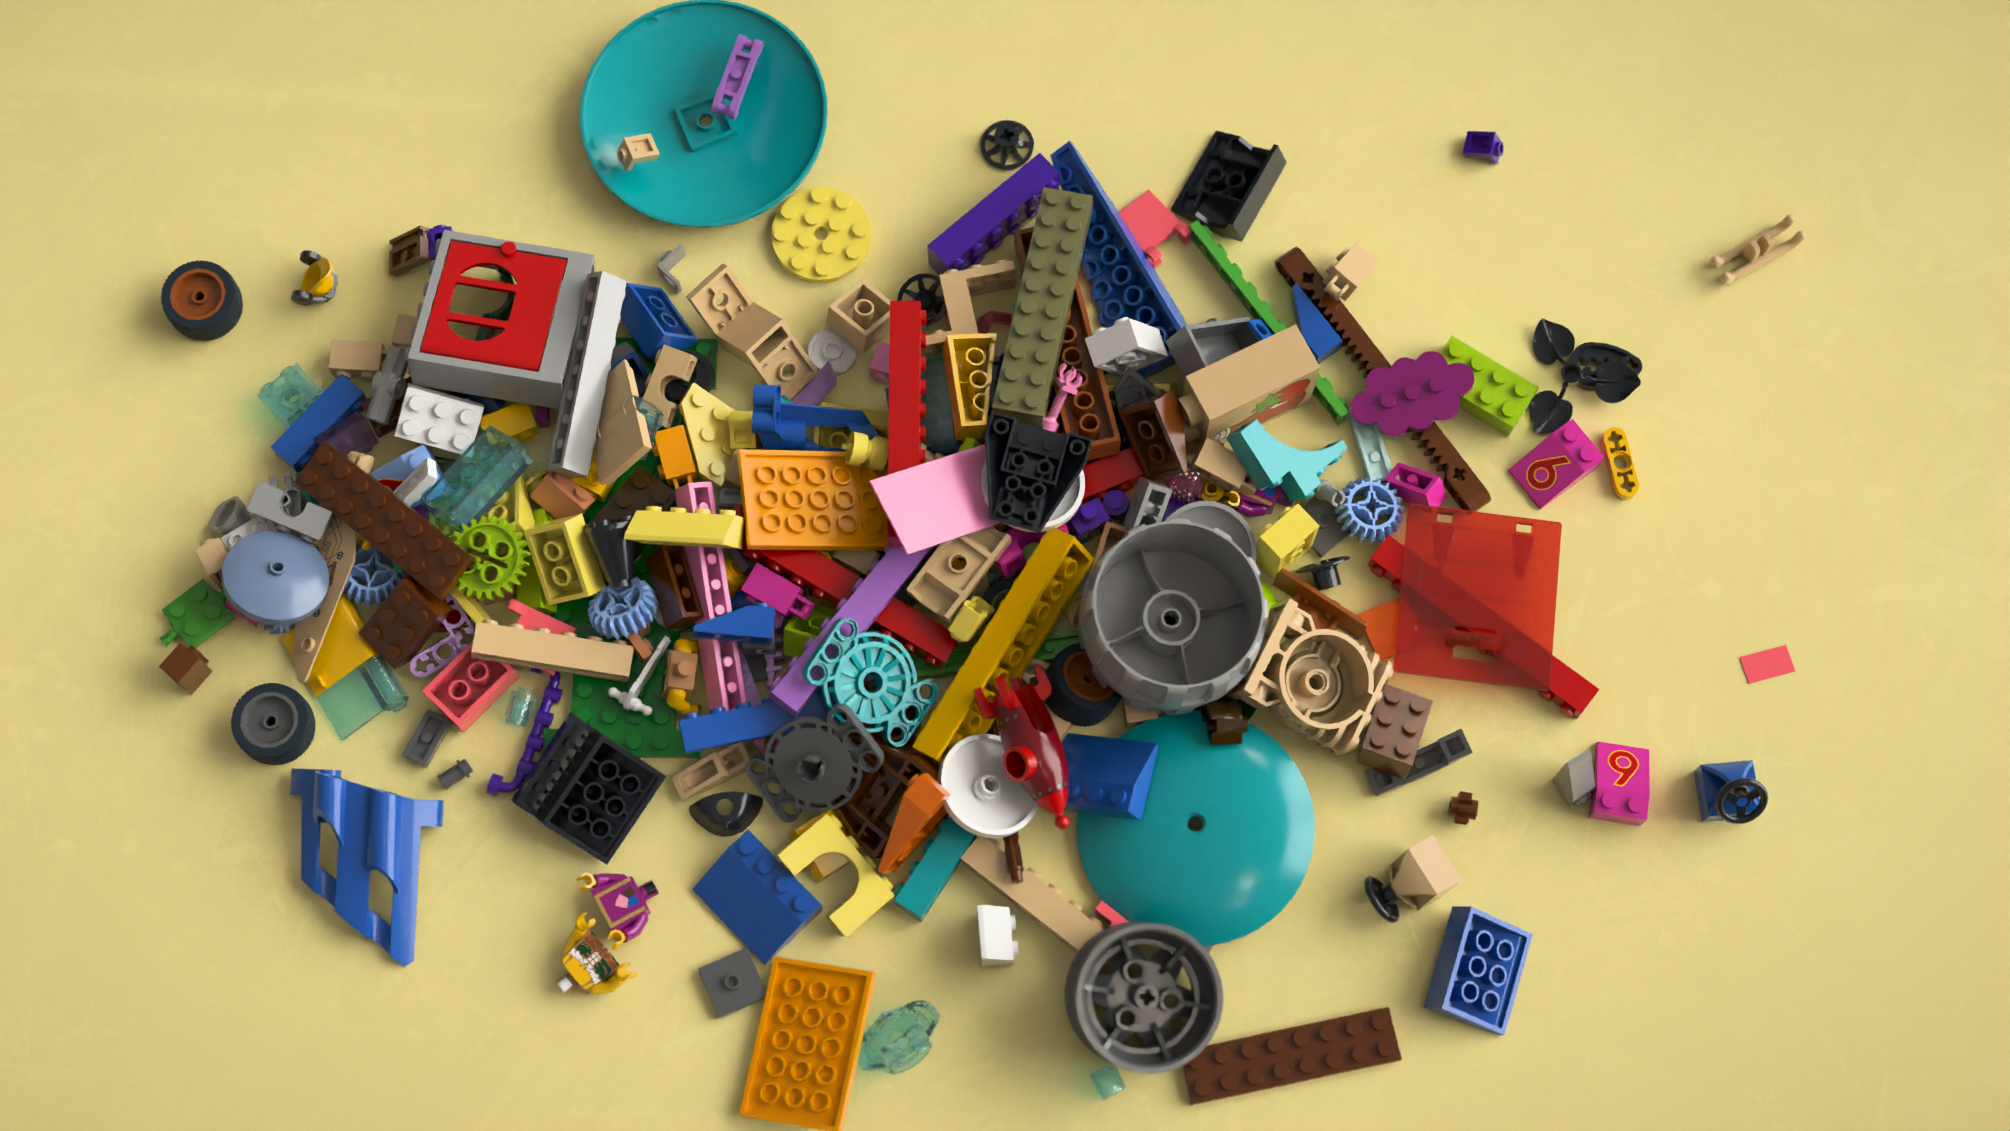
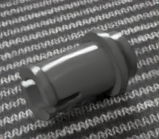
M465 758L461 761L458 759L456 761L457 764L441 775H438L440 782L447 790L464 777L469 778L470 773L473 772Z

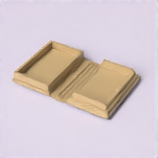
M625 359L608 373L606 394L602 401L601 418L598 422L596 443L593 447L599 481L602 485H611L652 449L645 416L636 410L634 397L638 398L639 394L634 372Z

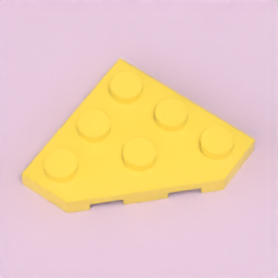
M693 383L678 406L685 421V433L690 450L693 452L697 475L707 482H712L713 486L719 488L725 480L732 455L738 449L730 448V413L735 410Z

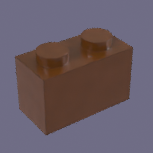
M181 643L177 645L159 666L172 680L191 695L213 672L207 666L209 660L192 645L186 648Z

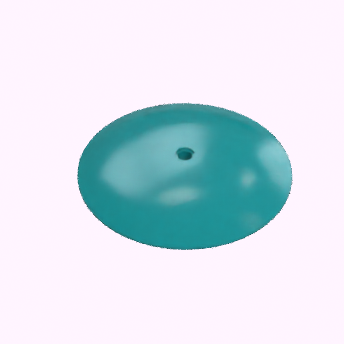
M1196 710L1180 715L1165 714L1158 716L1157 719L1148 720L1122 735L1119 739L1157 743L1159 747L1141 821L1078 812L1077 841L1081 861L1086 875L1100 899L1129 922H1147L1171 926L1189 934L1202 946L1217 945L1242 938L1271 921L1290 902L1300 887L1311 861L1315 839V819L1311 796L1301 772L1289 754L1267 733L1248 723L1247 733H1243L1242 744L1211 745L1207 735V723L1203 722L1201 711ZM1194 819L1201 821L1203 824L1202 828L1196 832L1188 828L1189 822Z

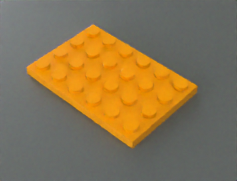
M745 449L738 451L737 457L747 549L884 551L888 545L887 515L869 482L888 475V459L883 471L867 468L865 462L861 463L860 466L847 465L845 463V452Z
M774 956L739 1111L740 1116L820 1131H843L876 973Z

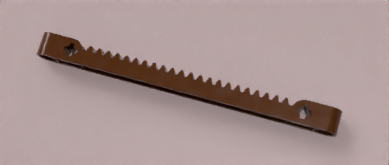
M1294 247L1275 260L1277 270L1291 289L1297 283L1342 339L1341 347L1347 346L1345 354L1353 353L1351 362L1359 361L1357 369H1365L1364 378H1367L1371 370L1377 367L1391 369L1390 363L1340 299L1336 301L1331 294L1324 291L1326 287L1323 283L1324 278L1299 247ZM1435 422L1425 431H1416L1411 428L1407 430L1406 433L1414 432L1411 437L1412 441L1420 440L1417 445L1418 449L1426 448L1423 455L1432 456L1429 463H1438L1435 471L1445 472L1443 484L1464 513L1470 516L1491 502V496L1486 487ZM1454 476H1455L1456 478L1461 477L1462 480H1461V479H1456V480H1455L1453 477H1454Z

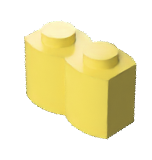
M973 596L971 600H966L948 626L951 637L959 642H968L972 637H977L993 614L994 607L978 596Z

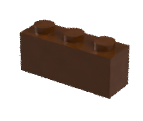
M661 545L647 556L645 560L666 630L687 629L704 615L684 547Z

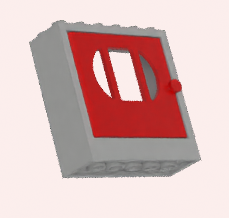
M444 230L442 238L436 242V260H432L430 263V281H426L424 284V302H420L418 305V323L412 326L411 347L407 346L405 351V361H408V374H411L413 385L560 409L587 274L596 272L594 255ZM474 267L495 270L502 268L513 276L517 284L461 276V274ZM456 285L515 294L509 320L502 321L449 312ZM451 321L504 331L488 340L473 341L455 334L447 322Z

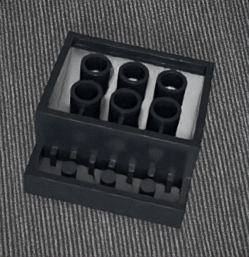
M570 712L511 801L536 817L543 825L607 865L666 776Z

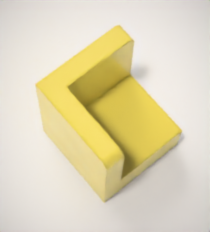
M732 411L730 413V448H756L757 433H752L753 411Z

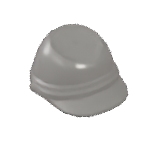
M238 496L232 497L222 502L216 508L209 521L208 529L217 534L226 535L250 521L249 511H247L246 506Z

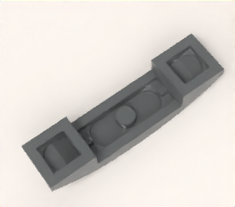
M1462 729L1437 739L1438 741L1417 750L1406 780L1374 768L1367 771L1366 774L1376 796L1417 781L1472 754L1473 752Z

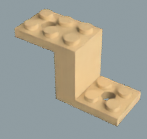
M997 260L993 264L986 266L976 264L961 271L951 269L939 275L940 296L944 299L942 305L945 304L946 308L945 318L948 331L937 330L932 332L931 335H926L927 347L922 348V356H926V363L943 360L942 347L947 335L978 334L970 297L1015 288L1016 269L1013 260Z
M722 263L686 296L722 348L752 366L766 385H781V397L785 395L788 399L792 398L819 372L783 319L754 303L727 265ZM723 293L724 299L722 303L716 305V297ZM787 364H790V371H789V373L786 374V375H783V374H782L783 368H784Z

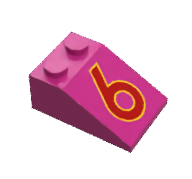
M1571 419L1513 465L1508 472L1535 505L1542 509L1597 469L1605 457L1577 423Z
M1597 741L1593 770L1596 788L1591 793L1588 818L1641 826L1647 821L1650 796L1649 749Z

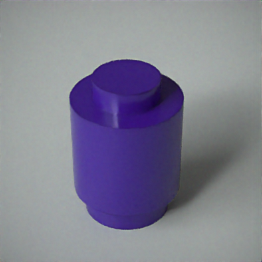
M1120 490L1108 492L1103 499V506L1107 513L1115 519H1124L1131 503L1130 498Z

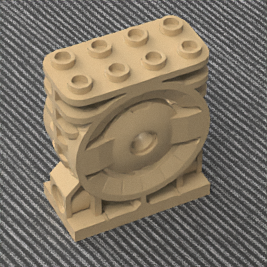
M1290 598L1271 605L1259 653L1249 671L1227 693V696L1234 700L1240 699L1256 709L1268 707L1272 715L1282 725L1293 731L1304 733L1305 738L1308 740L1314 739L1318 741V746L1330 748V752L1336 756L1345 754L1350 750L1354 751L1359 745V734L1362 728H1365L1371 720L1372 715L1370 712L1373 706L1377 705L1382 697L1383 692H1381L1384 683H1387L1393 675L1392 662L1388 660L1381 661L1379 655L1375 652H1366L1363 645L1358 644L1344 633L1330 629H1315L1312 616L1298 608L1299 603ZM1282 636L1288 639L1279 645ZM1317 642L1312 654L1294 659L1285 671L1289 658L1298 652L1310 650L1312 643ZM1338 657H1339V661H1338V664H1337V667H1336V666H1335V663H1336V661H1337V659H1338ZM1311 677L1316 681L1315 689L1311 688L1309 684ZM1339 697L1334 708L1327 714L1309 719L1311 713H1318L1330 708Z

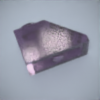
M354 412L313 438L319 446L325 440L345 454H349L351 451L366 454L373 449L374 445L379 443L366 418L358 412Z

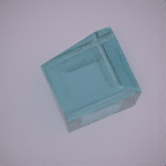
M1110 1064L1090 1075L1102 1101L1126 1089L1117 1066L1114 1064Z

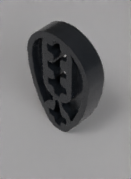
M1586 342L1579 345L1572 352L1568 363L1580 361L1582 366H1586L1583 368L1582 373H1586L1593 378H1597L1596 369L1591 371V368L1588 367L1589 362H1593V365L1597 367L1602 362L1608 361L1619 362L1625 366L1627 363H1631V367L1635 368L1633 371L1637 376L1642 370L1641 360L1632 353L1620 347L1599 342ZM1581 379L1580 383L1576 386L1583 390L1595 391L1597 383Z

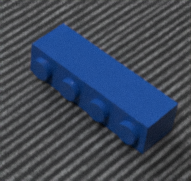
M341 374L271 446L272 450L294 471L300 472L324 440L331 443V439L337 433H341L347 428L351 418L364 410L362 403L368 400L366 395Z

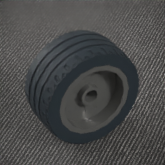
M265 683L250 689L238 700L231 717L232 732L239 747L252 759L268 765H283L298 759L311 745L316 730L314 713L309 703L295 689L279 683Z

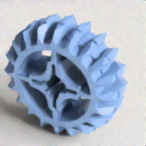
M1370 476L1366 477L1364 481L1359 477L1355 480V483L1349 482L1346 488L1344 487L1341 490L1345 493V501L1342 505L1338 504L1335 508V513L1339 515L1337 523H1345L1342 531L1349 529L1351 531L1350 538H1353L1355 535L1358 536L1359 543L1363 542L1365 538L1369 545L1375 540L1381 543L1388 535L1392 537L1393 533L1397 532L1400 528L1399 524L1403 521L1402 513L1404 512V507L1400 506L1402 498L1395 497L1397 489L1391 491L1388 489L1390 486L1389 482L1385 483V485L1380 484V478L1372 482ZM1364 495L1362 501L1351 504L1354 497ZM1388 517L1386 523L1375 526L1377 519Z
M357 544L355 563L343 594L347 593V598L350 601L355 599L358 606L365 602L368 609L372 603H376L380 607L381 602L385 601L398 583L404 579L407 572H394L393 561L376 547L372 546L367 551ZM355 580H358L359 583L366 584L367 587L358 584Z
M636 577L631 579L632 585L612 589L609 582L606 588L600 590L599 593L593 594L594 599L589 601L590 607L587 611L591 625L601 636L604 635L608 639L615 637L617 640L621 636L628 638L632 633L637 634L639 629H646V623L653 622L652 617L657 614L658 600L653 588L645 580L641 581Z

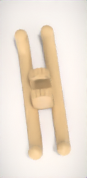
M1789 214L1777 225L1719 257L1716 255L1712 256L1709 265L1713 268H1718L1744 255L1748 263L1730 273L1723 272L1721 274L1720 281L1723 284H1729L1792 250L1805 239L1806 234L1800 230L1791 239L1771 250L1773 246L1772 238L1784 232L1794 223V216Z

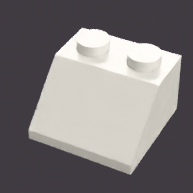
M977 905L982 967L1013 965L1014 957H1019L1017 941H1012L1011 931L1016 930L1015 914L1010 915L1009 907Z

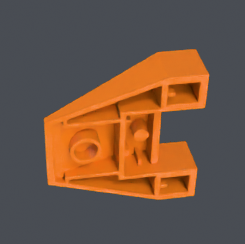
M928 773L921 774L920 776L916 774L907 783L909 789L903 795L878 869L881 875L895 872L938 828L942 819L945 816H949L943 804L951 794Z

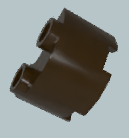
M1216 701L1200 706L1199 711H1201L1203 722L1207 723V735L1211 745L1242 744L1243 733L1248 731V721L1246 717L1241 715L1242 707L1240 701Z

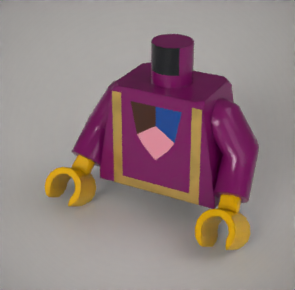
M1245 477L1243 481L1248 483L1249 478ZM1279 484L1271 489L1269 486L1261 489L1257 488L1254 494H1249L1241 489L1226 492L1224 495H1227L1230 501H1223L1222 504L1232 507L1246 518L1272 514L1276 503L1291 508L1294 500L1290 501Z
M583 873L576 879L577 881L584 880L587 884L579 889L581 892H586L591 887L594 888L591 892L611 929L605 940L614 939L616 941L612 947L613 950H617L622 943H626L641 934L648 922V915L651 913L646 901L659 894L652 880L638 887L633 877H628L625 874L603 873L591 875L590 873Z

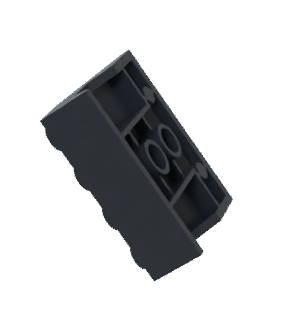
M1215 131L1171 210L1192 222L1198 220L1202 226H1207L1211 232L1221 237L1242 242L1287 161L1276 144L1270 150L1252 146L1241 136Z

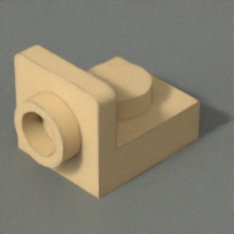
M651 133L625 137L617 150V158L622 163L625 171H631L635 163L657 160L660 155Z

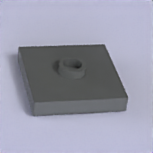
M1314 496L1302 506L1319 525L1312 550L1320 558L1325 556L1351 533L1349 529L1342 531L1345 523H1337L1339 515L1335 513L1336 506L1330 502L1319 500Z
M748 947L698 969L719 1019L765 999L766 990Z

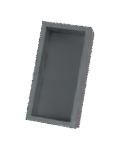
M1250 316L1187 325L1166 340L1170 353L1175 359L1183 379L1185 380L1187 375L1259 342L1260 340L1246 324L1251 320Z

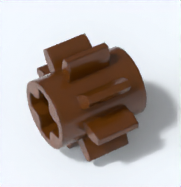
M1460 791L1458 797L1451 796L1448 815L1455 817L1454 823L1467 825L1469 819H1476L1478 800L1472 799V793Z

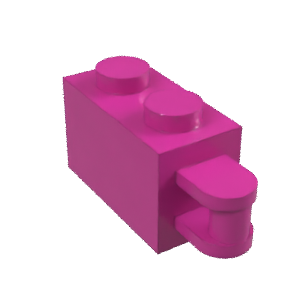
M756 563L741 588L747 594L745 599L752 604L766 603L769 604V607L775 608V617L778 619L782 615L790 619L791 615L794 614L806 621L815 604L803 597L805 592L800 587L759 563ZM801 601L804 604L800 611H797L796 607Z

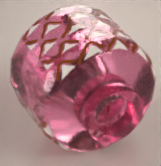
M1187 467L1185 473L1167 477L1165 486L1173 490L1171 497L1189 503L1195 497H1201L1205 483L1201 482L1202 475L1199 471Z

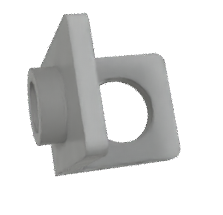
M679 244L673 251L665 253L661 262L657 265L659 275L678 293L682 291L680 282L669 271L686 255L682 244Z

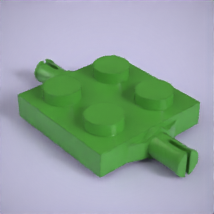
M203 578L163 608L161 611L169 619L172 629L159 637L162 642L168 646L169 643L180 637L189 646L192 645L197 648L235 619L225 605L227 597L222 590L218 593Z

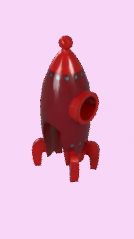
M1041 666L1033 668L1037 680L1036 687L1032 683L1023 687L1019 677L1011 679L1014 691L1012 688H1008L1004 676L996 678L995 681L999 694L992 697V703L987 701L981 687L974 689L975 702L980 715L986 719L996 718L999 735L1005 750L1002 756V765L1007 777L1011 781L1020 783L1022 788L1039 806L1056 817L1054 822L1058 829H1066L1070 824V819L1064 815L1069 791V767L1057 728L1042 701L1049 697L1052 689L1046 673Z

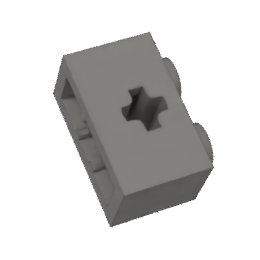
M1140 477L1123 526L1130 530L1141 524L1148 526L1161 522L1173 490L1164 484Z

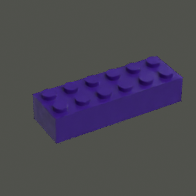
M1038 153L927 245L928 265L940 275L947 270H966L972 265L981 263L986 253L991 249L994 251L999 248L1004 238L1009 234L1014 235V231L1020 230L1022 223L1027 219L1032 220L1037 216L1043 187L1059 190L1060 173L1041 153Z

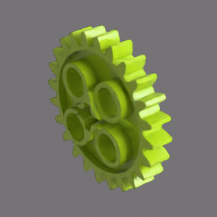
M481 516L480 523L472 518L471 527L462 524L464 532L462 534L457 531L454 532L458 538L454 541L465 551L469 548L506 563L508 566L507 568H502L470 554L474 557L475 565L470 571L466 569L455 584H460L458 590L462 593L467 591V596L471 598L476 595L480 601L484 600L485 595L488 600L493 601L495 593L498 597L504 598L503 590L513 593L511 585L514 583L520 586L521 583L517 579L518 576L527 575L521 570L522 567L530 566L529 563L524 561V557L529 556L530 553L523 550L528 545V542L520 540L524 534L520 531L515 532L517 527L512 523L508 525V521L503 518L498 523V518L492 516L490 521H488L487 517ZM481 536H485V544L481 547H478V539ZM508 545V554L501 557L500 550ZM497 569L498 575L496 579L490 581L489 574Z

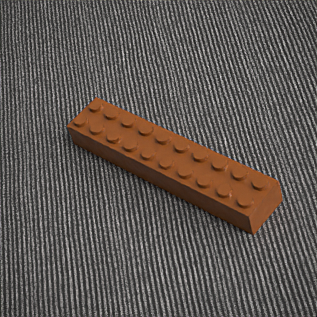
M1034 227L1014 231V248L1022 277ZM1077 277L1055 376H1059V366L1066 363L1067 367L1063 375L1071 370L1073 366L1076 369V377L1071 383L1076 381L1079 373L1082 377V384L1076 388L1078 390L1076 395L1069 392L1066 394L1067 397L1063 401V406L1060 408V413L1057 416L1063 435H1067V432L1093 439L1087 459L1092 460L1120 454L1121 439L1103 371L1094 367L1085 341L1086 338L1092 336V329ZM1055 381L1051 392L1053 401L1058 389H1060Z

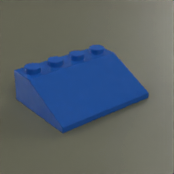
M1067 733L1062 741L1069 767V791L1064 811L1141 821L1159 744Z
M749 830L741 835L723 853L692 889L764 965L823 910L822 905Z
M1452 906L1423 1008L1444 1017L1505 1036L1533 934L1472 906Z

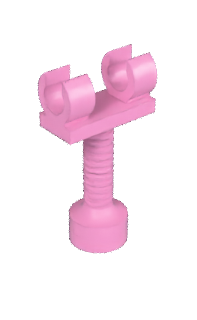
M1066 363L1059 366V376L1054 378L1060 389L1057 391L1044 422L1043 429L1057 432L1060 423L1057 422V415H1059L1060 408H1062L1064 403L1063 401L1067 397L1066 394L1069 392L1076 395L1078 392L1076 388L1082 384V377L1079 373L1076 381L1071 383L1076 377V369L1073 366L1071 370L1063 375L1067 367Z

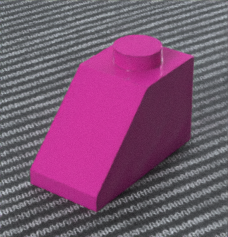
M1400 462L1395 465L1384 479L1385 483L1389 482V487L1392 490L1397 489V494L1411 507L1430 514H1434L1447 497L1440 476Z

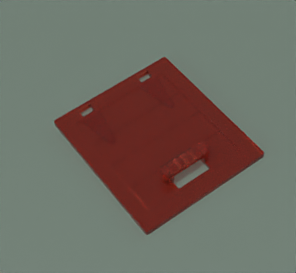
M1409 504L1407 507L1393 663L1394 672L1548 691L1551 679L1562 524L1554 521ZM1437 514L1453 516L1451 523L1438 522ZM1516 524L1532 526L1531 532H1517ZM1455 626L1496 631V634L1455 630ZM1462 646L1493 650V663L1453 658V648Z

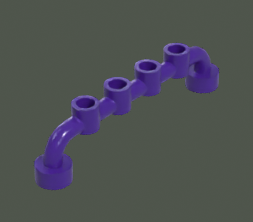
M531 667V672L540 675L543 673L542 670ZM556 671L554 676L549 674L550 681L545 689L541 706L536 714L533 728L528 736L514 779L506 783L503 782V776L493 773L486 793L497 796L499 792L510 793L516 791L536 764L532 759L535 752L541 753L545 738L540 737L543 728L549 729L554 718V714L550 713L552 703L559 704L563 690L558 688L561 678L560 672Z

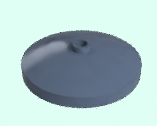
M262 531L244 537L229 550L222 567L221 583L228 601L242 615L267 625H289L308 618L322 605L329 586V571L323 556L308 541L287 532Z

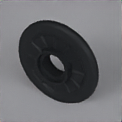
M683 351L698 358L693 370L694 379L688 383L681 381V379L671 380L665 387V394L672 400L681 402L688 388L693 383L708 393L711 391L715 382V370L710 360L699 352Z

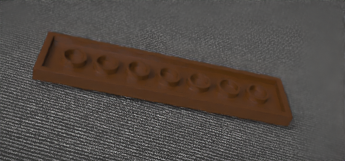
M324 440L294 481L439 599L444 600L474 559L472 555L328 441Z
M1389 1007L1207 1045L1198 1056L1183 1065V1071L1192 1106L1401 1061L1402 1058Z

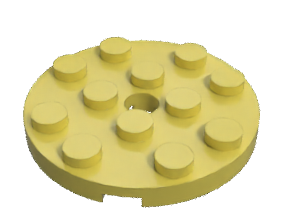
M811 188L795 194L778 210L772 225L773 249L782 266L795 277L812 283L835 282L848 273H853L865 260L871 244V228L865 210L853 197L832 188ZM825 229L828 233L827 238L824 240L816 239L814 234Z

